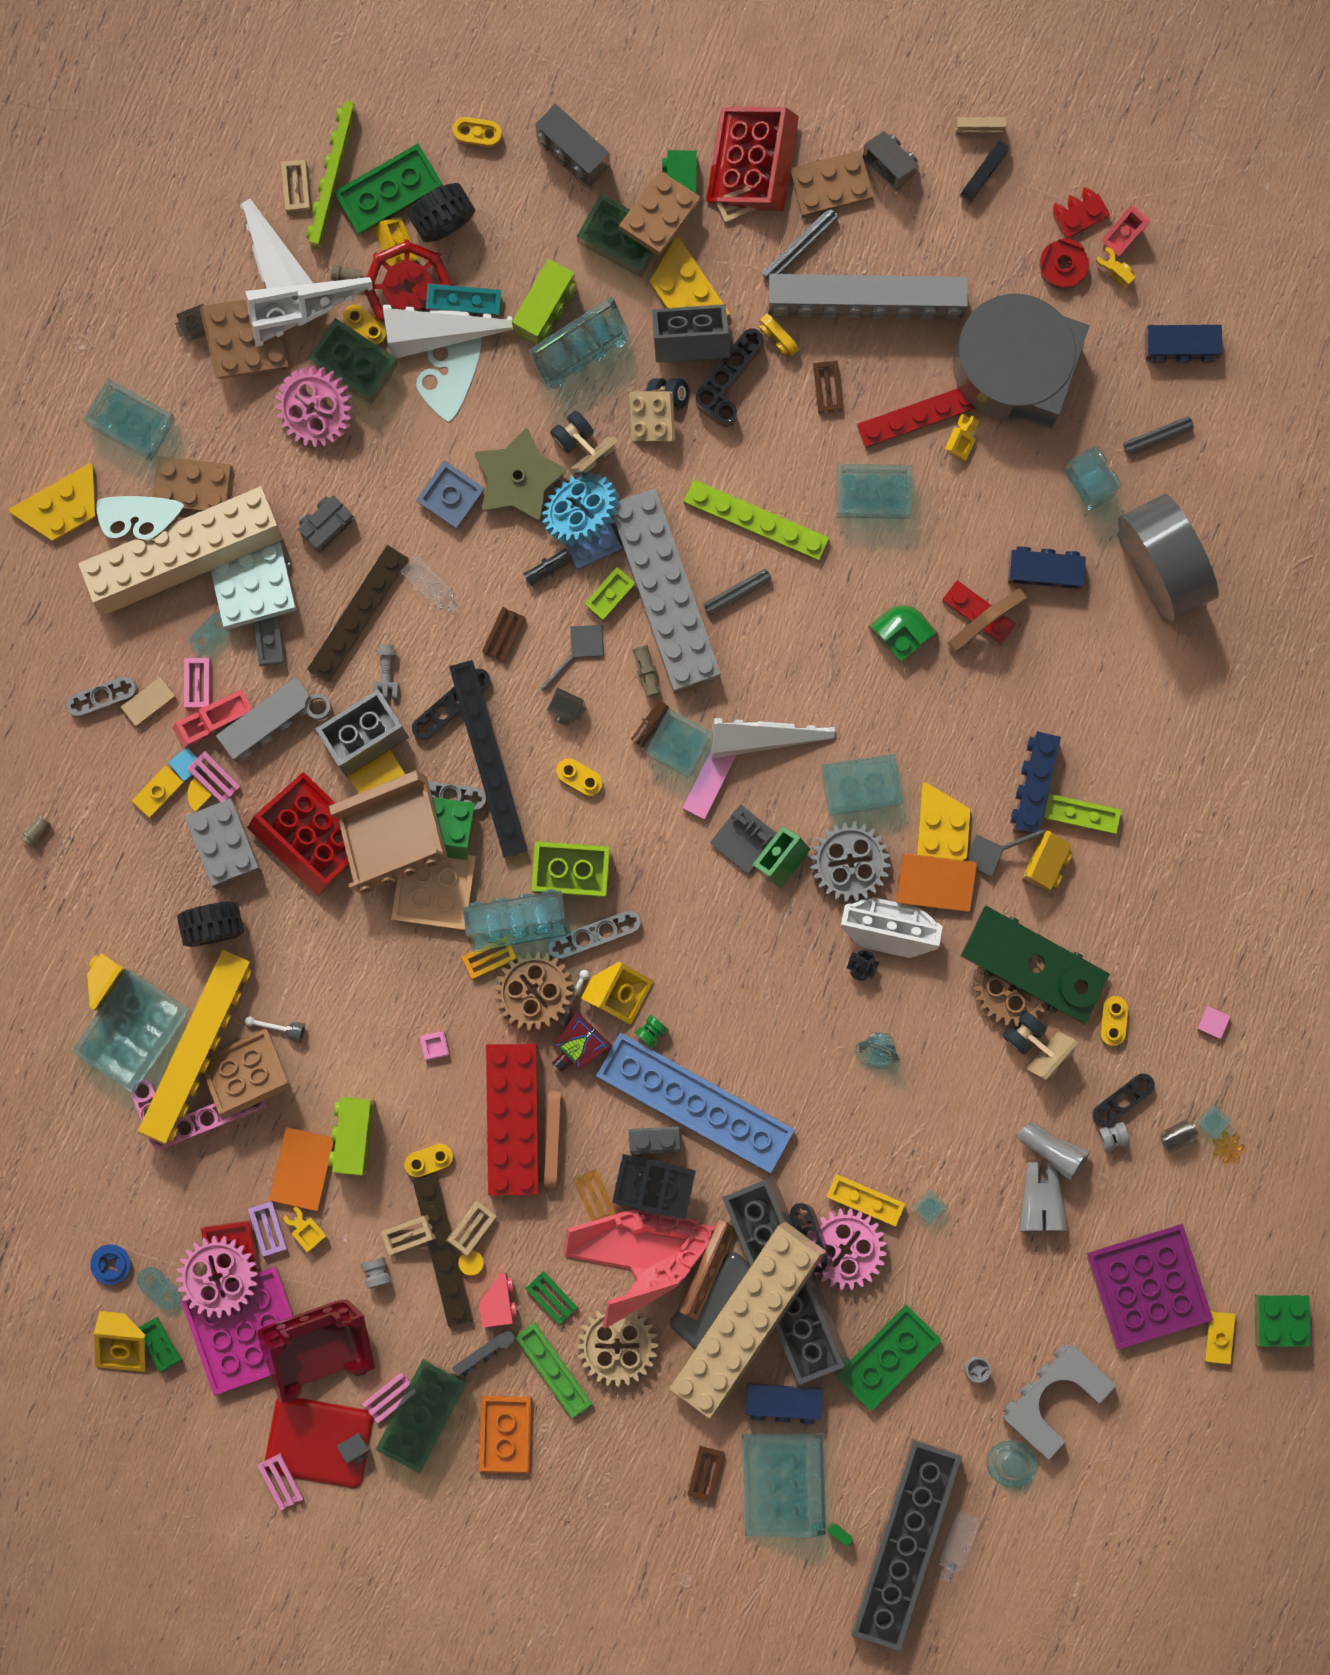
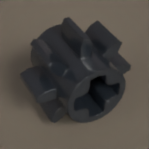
M860 950L857 954L852 952L846 968L851 970L850 974L854 979L865 981L868 976L874 978L879 962L875 961V955L872 952Z

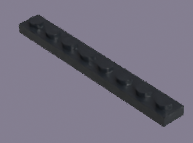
M470 660L449 666L503 857L525 852L527 847L474 662Z

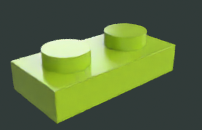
M616 567L585 602V606L604 621L636 583Z

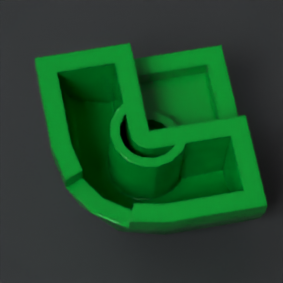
M908 605L892 607L868 626L900 663L938 633L920 611Z

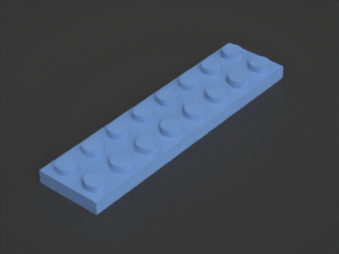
M621 1032L596 1075L598 1078L769 1173L774 1169L795 1130Z

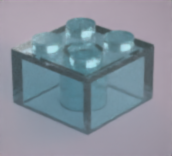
M1094 446L1070 460L1064 469L1089 512L1115 497L1120 489V480L1114 471H1109L1106 466L1107 459L1101 450L1097 451Z
M668 709L645 755L690 778L713 732Z

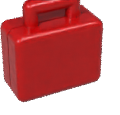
M299 1397L294 1401L282 1403L277 1398L264 1461L281 1453L293 1478L348 1488H358L363 1481L367 1457L356 1464L353 1461L346 1463L337 1445L358 1432H361L366 1443L369 1445L374 1417L365 1409ZM278 1461L275 1462L274 1464L279 1474L285 1476ZM269 1466L265 1467L268 1473L273 1474Z

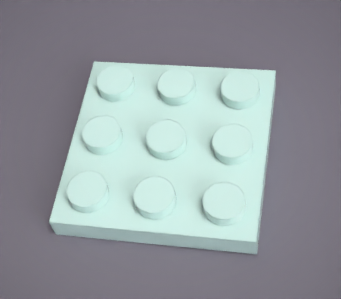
M280 541L211 570L225 630L297 611Z

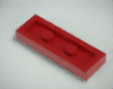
M958 580L942 599L944 603L970 622L992 606ZM1004 615L990 624L983 632L1002 644L1016 626V623Z

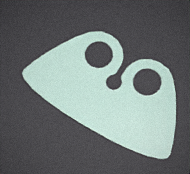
M481 338L445 346L448 350V357L444 361L436 360L433 357V350L427 352L431 364L439 368L447 367L449 371L447 375H442L440 371L435 369L424 370L417 378V389L427 404L446 421L454 418L468 392L480 355ZM426 375H434L437 378L438 385L435 389L427 390L423 387L422 380Z
M107 497L97 500V515L101 529L110 538H119L127 534L132 525L130 520L133 517H138L139 521L135 523L133 533L138 539L146 540L155 537L163 531L180 513L184 505L175 500L156 497ZM114 522H124L125 528L122 532L115 534L110 531V526ZM152 523L154 529L150 534L142 535L139 533V528L142 524Z

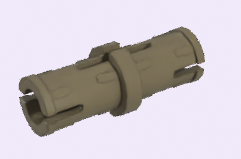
M648 645L632 649L638 667L637 675L641 677L645 696L651 697L660 694L661 690L655 674L657 669L651 661Z

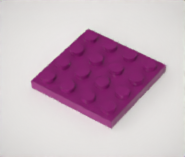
M1183 1224L1086 1253L1117 1350L1213 1320Z

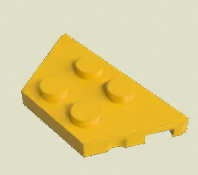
M679 236L675 237L650 280L651 286L665 307L680 308L723 305L724 303ZM726 308V313H727V317H728V316H730V312H729L728 309Z
M92 463L87 464L8 509L9 512L54 542L96 518L94 466Z
M922 782L917 854L957 860L967 859L970 808L930 784Z

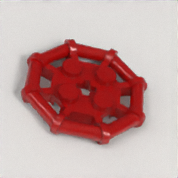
M407 239L389 249L373 254L374 258L366 278L370 277L373 289L370 291L366 289L364 292L374 312V319L376 321L385 322L383 308L374 289H382L388 302L386 305H391V307L399 310L413 307L415 311L422 307L426 308L428 284L454 286L438 251H431L411 243ZM404 253V261L393 266L386 262V260ZM410 253L429 261L424 266L410 261ZM432 264L441 283L432 282L427 270ZM382 265L387 269L382 284H374ZM405 279L408 282H414L415 285L409 294L406 290H401V286L404 285L403 280Z

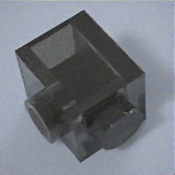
M204 304L176 314L178 322L175 323L178 334L180 337L185 336L188 342L206 335L200 313V308Z
M557 688L547 708V712L556 716L555 721L568 726L569 723L575 725L577 720L581 721L587 708L584 707L585 701Z

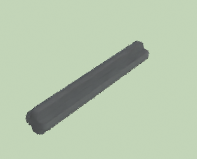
M827 209L762 272L763 278L769 282V274H782L838 220L839 217L835 211Z

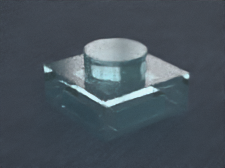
M1211 1104L1197 1120L1196 1124L1212 1138L1216 1139L1232 1120L1214 1104Z
M929 1189L912 1208L931 1225L947 1206Z

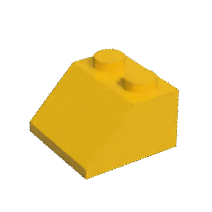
M1046 830L1036 846L1022 879L1046 891H1050L1052 887L1057 888L1063 876L1059 871L1063 864L1068 865L1073 852L1069 851L1071 844Z

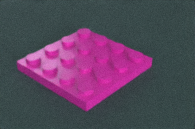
M277 1266L259 1272V1275L252 1277V1280L258 1283L256 1286H250V1289L255 1294L253 1296H245L249 1301L248 1304L239 1303L241 1311H237L232 1307V1315L228 1316L225 1310H223L221 1318H218L216 1311H214L212 1317H208L206 1309L202 1314H198V1305L194 1308H189L192 1302L191 1299L181 1300L213 1396L270 1376L257 1332L267 1325L294 1316ZM239 1281L228 1283V1289L233 1292L237 1291ZM220 1286L221 1296L225 1298L226 1294L222 1286ZM215 1289L203 1292L206 1299L212 1300L216 1292Z

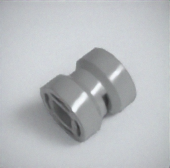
M1124 1122L1116 1123L1112 1128L1103 1127L1099 1129L1101 1142L1106 1153L1114 1151L1115 1147L1121 1146L1124 1148L1130 1146V1139Z
M385 1257L361 1264L362 1271L366 1273V1276L368 1275L365 1281L367 1288L391 1282L390 1275L384 1273L386 1266Z
M973 1356L965 1363V1374L970 1380L979 1383L986 1381L990 1377L991 1366L986 1359L980 1356Z

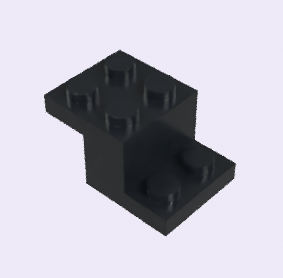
M623 1154L612 1203L685 1220L696 1170Z

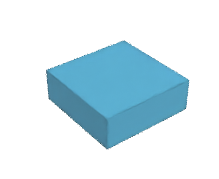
M187 747L169 761V764L181 779L186 782L193 776L187 768L197 757ZM198 765L194 768L197 772L201 770Z

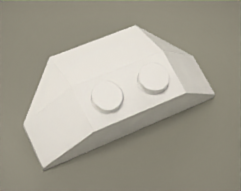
M874 897L845 905L841 928L861 948L907 958L937 950L943 927L919 907Z

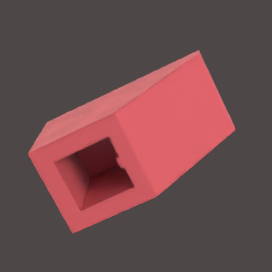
M507 1272L499 1275L479 1302L483 1328L513 1323V1318L517 1317L516 1303H511L509 1294L514 1292L512 1277L507 1278Z

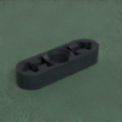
M1001 139L997 142L961 192L960 197L968 203L972 202L1011 147L1009 144Z
M1148 1074L1134 1076L1093 1109V1122L1101 1127L1111 1125L1153 1092L1155 1087L1153 1078ZM1139 1078L1142 1081L1147 1079L1149 1082L1146 1085L1148 1090L1141 1089L1135 1094L1139 1098L1135 1100L1134 1094L1127 1087L1130 1085L1131 1089H1135L1139 1085L1137 1081ZM1126 1093L1130 1097V1103L1127 1107L1118 1106L1116 1103L1118 1094ZM1111 1100L1113 1107L1119 1113L1116 1115L1115 1111H1112L1107 1115L1109 1119L1107 1122L1105 1120L1099 1121L1097 1118L1100 1115L1098 1110L1106 1111L1111 1106L1107 1103Z
M797 1203L790 1210V1219L793 1227L804 1236L809 1231L816 1233L817 1240L815 1243L824 1249L826 1253L822 1257L824 1258V1261L821 1263L822 1267L816 1266L813 1272L825 1273L831 1268L832 1258L813 1207L809 1204ZM800 1209L807 1211V1214L804 1216L806 1223H812V1226H807L801 1229V1226L806 1225L804 1220L798 1218L797 1216L801 1213Z

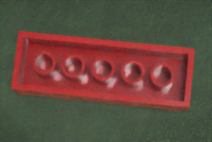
M486 1044L488 1195H538L537 1044Z

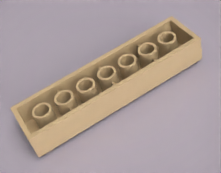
M260 486L170 524L151 539L142 540L137 538L78 564L93 604L102 617L282 541L284 538L269 501Z
M784 1222L779 1225L669 1389L709 1419L716 1415L826 1251L788 1223Z

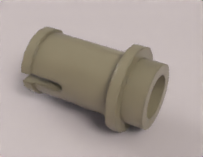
M338 264V266L333 265L331 280L334 281L358 279L362 276L361 269L341 267V264Z
M38 815L27 831L22 832L23 836L20 839L31 847L35 844L38 845L37 841L51 824Z

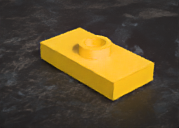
M165 765L137 794L132 802L151 818L184 782Z
M1211 1311L1213 1320L1208 1322L1204 1361L1230 1364L1236 1314Z

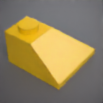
M103 953L99 957L95 955L88 965L90 970L87 973L90 1008L100 1012L103 1011L129 972L128 969Z
M617 962L592 976L581 999L631 1025L653 980L627 965Z
M99 1311L94 1331L95 1367L145 1372V1334L124 1313Z

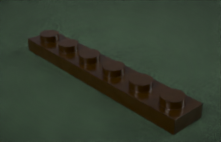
M389 545L385 547L307 668L309 671L328 683L331 681L405 566L408 557Z
M438 1175L413 1180L421 1217L429 1216L428 1222L429 1225H432L433 1229L431 1231L436 1239L428 1241V1246L448 1327L473 1321L456 1249L453 1245L446 1242L452 1232Z

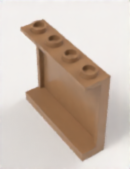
M413 771L329 806L331 815L339 820L354 881L348 884V886L360 894L370 893L377 886L392 884L399 877L412 876L419 869L437 866L440 863L439 861L447 859L427 776L418 771Z

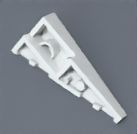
M248 199L243 202L240 207L245 212L247 232L251 233L254 243L252 249L261 280L265 282L266 288L313 284L252 200Z
M370 277L245 291L248 315L256 347L264 345V341L274 336L280 337L284 335V331L296 325L301 326L333 310V306L345 300L347 302L352 300L354 295L366 289L368 291L372 290Z
M383 305L387 340L393 359L513 330L512 316H508L507 319L491 318V314L475 317L469 316L468 312L430 309V312L414 311L413 307L399 310L391 309V305Z
M714 718L711 758L830 740L835 738V727L815 728V725H808L807 728H795L794 724L762 721L743 723V720H735L734 723H722V718Z

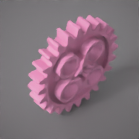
M315 366L310 367L309 371L306 367L300 369V373L297 370L292 372V377L288 376L284 379L286 384L279 386L280 391L283 393L275 397L281 401V403L275 405V408L282 410V413L278 414L277 418H284L285 420L281 427L288 426L290 429L287 435L295 433L296 442L304 438L305 446L310 444L311 441L314 447L320 445V442L323 446L329 444V440L332 443L338 440L337 436L341 437L345 434L343 429L350 427L349 422L346 420H350L354 416L348 412V410L354 408V405L347 402V400L352 398V395H345L344 393L348 386L341 387L339 384L342 378L334 380L333 371L325 375L324 367L319 369L318 372ZM306 384L312 388V395L307 392ZM327 397L332 399L334 403L333 408L327 404ZM296 405L302 409V416L296 412ZM317 418L323 422V428L317 425Z
M840 1208L838 1216L830 1211L829 1220L823 1216L820 1217L823 1224L822 1226L820 1225L826 1244L832 1245L836 1250V1254L832 1258V1264L843 1251L841 1244L846 1245L856 1231L859 1230L861 1232L850 1248L852 1254L847 1253L844 1255L837 1267L831 1265V1268L823 1273L822 1282L829 1278L831 1279L830 1287L839 1282L840 1289L843 1290L845 1284L848 1283L850 1289L853 1290L855 1282H858L863 1287L864 1278L870 1282L873 1281L871 1272L875 1274L880 1273L876 1265L885 1264L879 1258L880 1256L887 1255L886 1251L881 1250V1247L885 1246L887 1242L879 1240L884 1232L875 1231L879 1223L869 1224L872 1216H868L864 1220L862 1219V1211L857 1216H854L853 1208H850L848 1214L845 1215L843 1209ZM845 1224L850 1228L851 1233L848 1238H842L838 1235L837 1229L839 1225ZM810 1232L808 1235L814 1239L813 1242L815 1243L817 1240L816 1233ZM860 1240H867L870 1243L871 1249L868 1253H862L858 1250L857 1244ZM824 1258L820 1260L817 1266L822 1267L821 1263L824 1261ZM845 1260H852L855 1263L856 1270L854 1273H847L843 1270V1262Z
M213 1236L212 1243H209L207 1238H203V1246H200L197 1242L193 1243L195 1251L186 1250L189 1258H180V1261L185 1266L184 1268H177L178 1272L183 1273V1277L177 1278L176 1281L183 1282L184 1286L180 1287L178 1292L186 1291L187 1294L182 1300H192L189 1306L190 1309L198 1305V1314H202L206 1309L208 1317H212L214 1311H216L218 1318H221L223 1310H225L228 1316L232 1315V1307L237 1311H241L239 1303L248 1304L249 1301L245 1296H253L255 1294L250 1289V1286L258 1285L257 1282L252 1280V1277L259 1275V1272L251 1271V1268L257 1263H249L248 1259L252 1256V1253L243 1254L245 1245L237 1249V1240L234 1239L230 1244H227V1237L223 1236L221 1243H219L217 1236ZM224 1253L231 1257V1264L227 1268L222 1267L219 1263V1258ZM210 1255L213 1256L217 1273L223 1274V1277L220 1278V1283L226 1294L225 1298L221 1296L218 1281L212 1280L211 1276L215 1275V1271L209 1261ZM199 1262L207 1265L208 1270L204 1276H199L196 1273L195 1267ZM231 1277L239 1281V1288L235 1292L230 1291L227 1287V1282ZM207 1286H212L215 1289L216 1295L212 1300L206 1299L203 1294Z

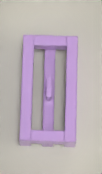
M273 1201L249 1208L248 1211L262 1256L286 1250L287 1245ZM266 1208H269L271 1218L276 1230V1234L280 1243V1246L276 1247L275 1240L270 1228V1224L265 1212ZM256 1211H260L271 1246L269 1250L266 1248Z

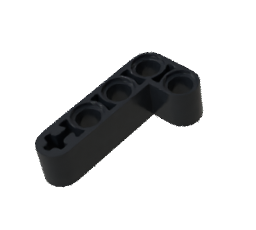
M750 328L742 333L729 350L730 357L723 358L696 392L695 403L697 408L722 427L732 426L737 417L736 406L724 396L762 349L763 336L757 329ZM756 338V345L752 343L746 353L744 349L747 347L748 339ZM733 356H740L744 362L739 366H734L731 364L730 359ZM718 375H725L729 381L725 385H719L715 382V378ZM703 394H710L713 397V401L710 404H703L700 401V397ZM722 409H729L733 415L730 419H723L719 416V412Z

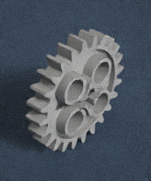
M855 821L851 828H848L846 822H843L842 829L840 830L834 824L833 833L831 834L828 830H825L826 839L817 838L821 846H813L812 848L818 853L817 855L810 856L811 860L816 861V864L812 865L810 869L818 870L813 879L821 878L822 881L818 887L821 888L826 885L828 887L826 895L834 891L835 900L839 898L840 894L844 895L845 902L848 901L849 896H853L854 901L857 902L859 894L867 899L868 890L874 894L876 893L875 884L881 887L884 885L879 878L888 877V874L883 871L884 868H890L891 866L884 862V859L890 857V854L883 853L887 844L879 845L882 836L874 838V828L867 833L865 831L866 824L857 829ZM858 841L865 842L867 852L864 854L856 853L854 844ZM833 845H838L842 848L843 855L839 858H834L830 855L829 848ZM848 855H851L852 859L872 857L871 861L854 863L853 868H849L848 864L835 867L828 866L830 862L845 861ZM860 866H868L871 869V876L869 878L863 879L858 875V868ZM835 870H844L847 879L842 883L836 882L833 878Z

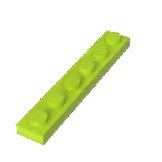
M344 101L343 108L339 107L337 111L336 122H339L337 131L333 130L331 134L330 145L333 147L331 155L327 154L325 158L324 168L327 171L325 178L321 177L318 192H321L319 201H315L312 215L315 216L313 225L309 224L306 238L309 239V243L313 248L321 249L334 191L336 190L356 111L353 102Z
M694 479L684 499V504L817 561L820 560L829 540L827 536Z

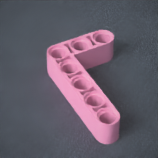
M138 1080L131 1087V1096L141 1121H143L157 1091L155 1085L147 1080ZM142 1084H146L150 1090L146 1098L139 1097L137 1092ZM267 1099L260 1102L256 1107L251 1106L223 1120L217 1111L215 1103L185 1115L184 1119H178L175 1126L179 1128L183 1121L190 1123L191 1131L189 1134L183 1135L178 1130L174 1141H168L166 1146L160 1145L151 1139L149 1141L155 1148H169L260 1111L265 1107ZM208 1111L213 1113L215 1118L210 1126H206L202 1121V1116Z

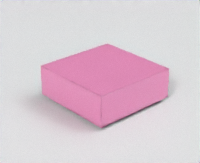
M1207 1006L1197 1029L1221 1039L1231 1016Z
M444 1031L420 1036L425 1061L450 1056Z

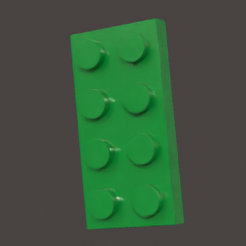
M419 143L337 189L334 191V194L358 235H361L375 227L380 221L387 220L418 202L428 193L443 186Z
M905 1304L851 1358L850 1363L835 1376L872 1411L942 1339Z

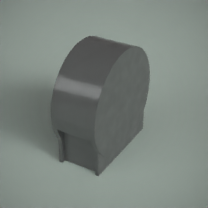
M1005 294L994 297L978 306L964 324L953 355V371L956 383L967 401L986 415L1003 420L1025 419L1052 429L1060 414L1090 325L1062 316L1047 302L1030 295Z
M1163 494L1118 517L1119 532L1117 536L1162 621L1166 619L1174 621L1218 598V585L1207 554L1189 520L1169 495Z

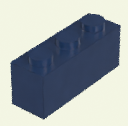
M1148 325L1145 329V359H1152L1153 363L1167 362V359H1176L1178 363L1191 362V359H1201L1203 363L1215 362L1222 355V325Z
M1016 547V550H1012L1010 553L1007 583L1082 589L1084 586L1086 556H1080V552L1066 551L1065 554H1056V550L1041 549V552H1033L1030 547Z
M747 1383L745 1415H750V1420L765 1421V1416L775 1417L776 1422H790V1418H798L800 1423L815 1424V1420H821L823 1389Z

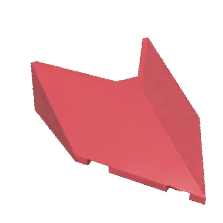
M635 1208L568 1228L564 1255L568 1258L631 1269L637 1281L626 1295L607 1301L603 1326L606 1329L676 1288L705 1252L717 1224L714 1223V1226L699 1224L700 1220L686 1218L684 1220L662 1214L660 1216L644 1213V1210Z

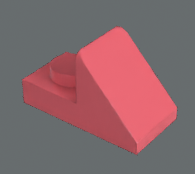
M1132 204L1101 241L1111 248L1116 255L1121 256L1131 243L1144 232L1151 220Z

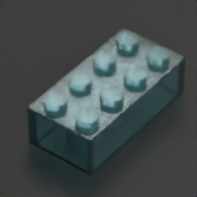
M554 889L543 891L542 894L538 895L522 894L514 899L498 898L491 903L474 902L467 907H462L465 932L473 951L571 935L568 910L561 891Z

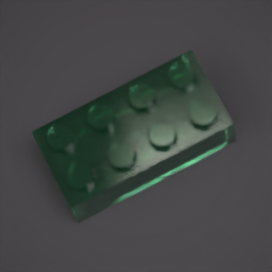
M425 1358L422 1359L375 1450L421 1473L469 1381Z

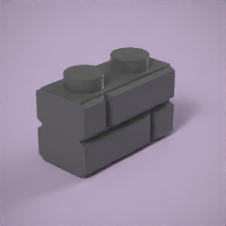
M334 495L330 499L327 496L317 504L318 510L312 516L308 513L299 522L301 525L298 528L299 532L319 553L355 520L350 511Z
M679 1126L629 1129L630 1154L680 1152Z

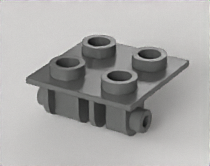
M740 805L710 841V844L748 874L754 867L752 864L777 833L744 806Z

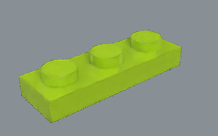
M1048 794L1043 819L1117 834L1122 809Z

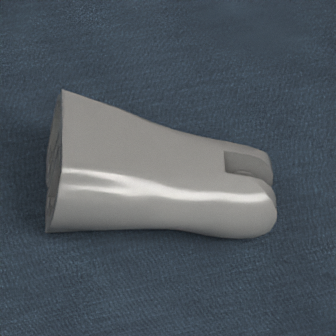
M1035 1123L1025 1125L1018 1133V1139L1022 1144L1044 1157L1070 1181L1078 1175L1091 1152L1055 1137Z
M1047 1161L1046 1180H1038V1162H1029L1025 1175L1019 1232L1068 1231L1059 1171Z

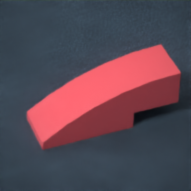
M241 689L199 709L197 713L176 722L172 728L182 747L186 749L230 726L253 708Z

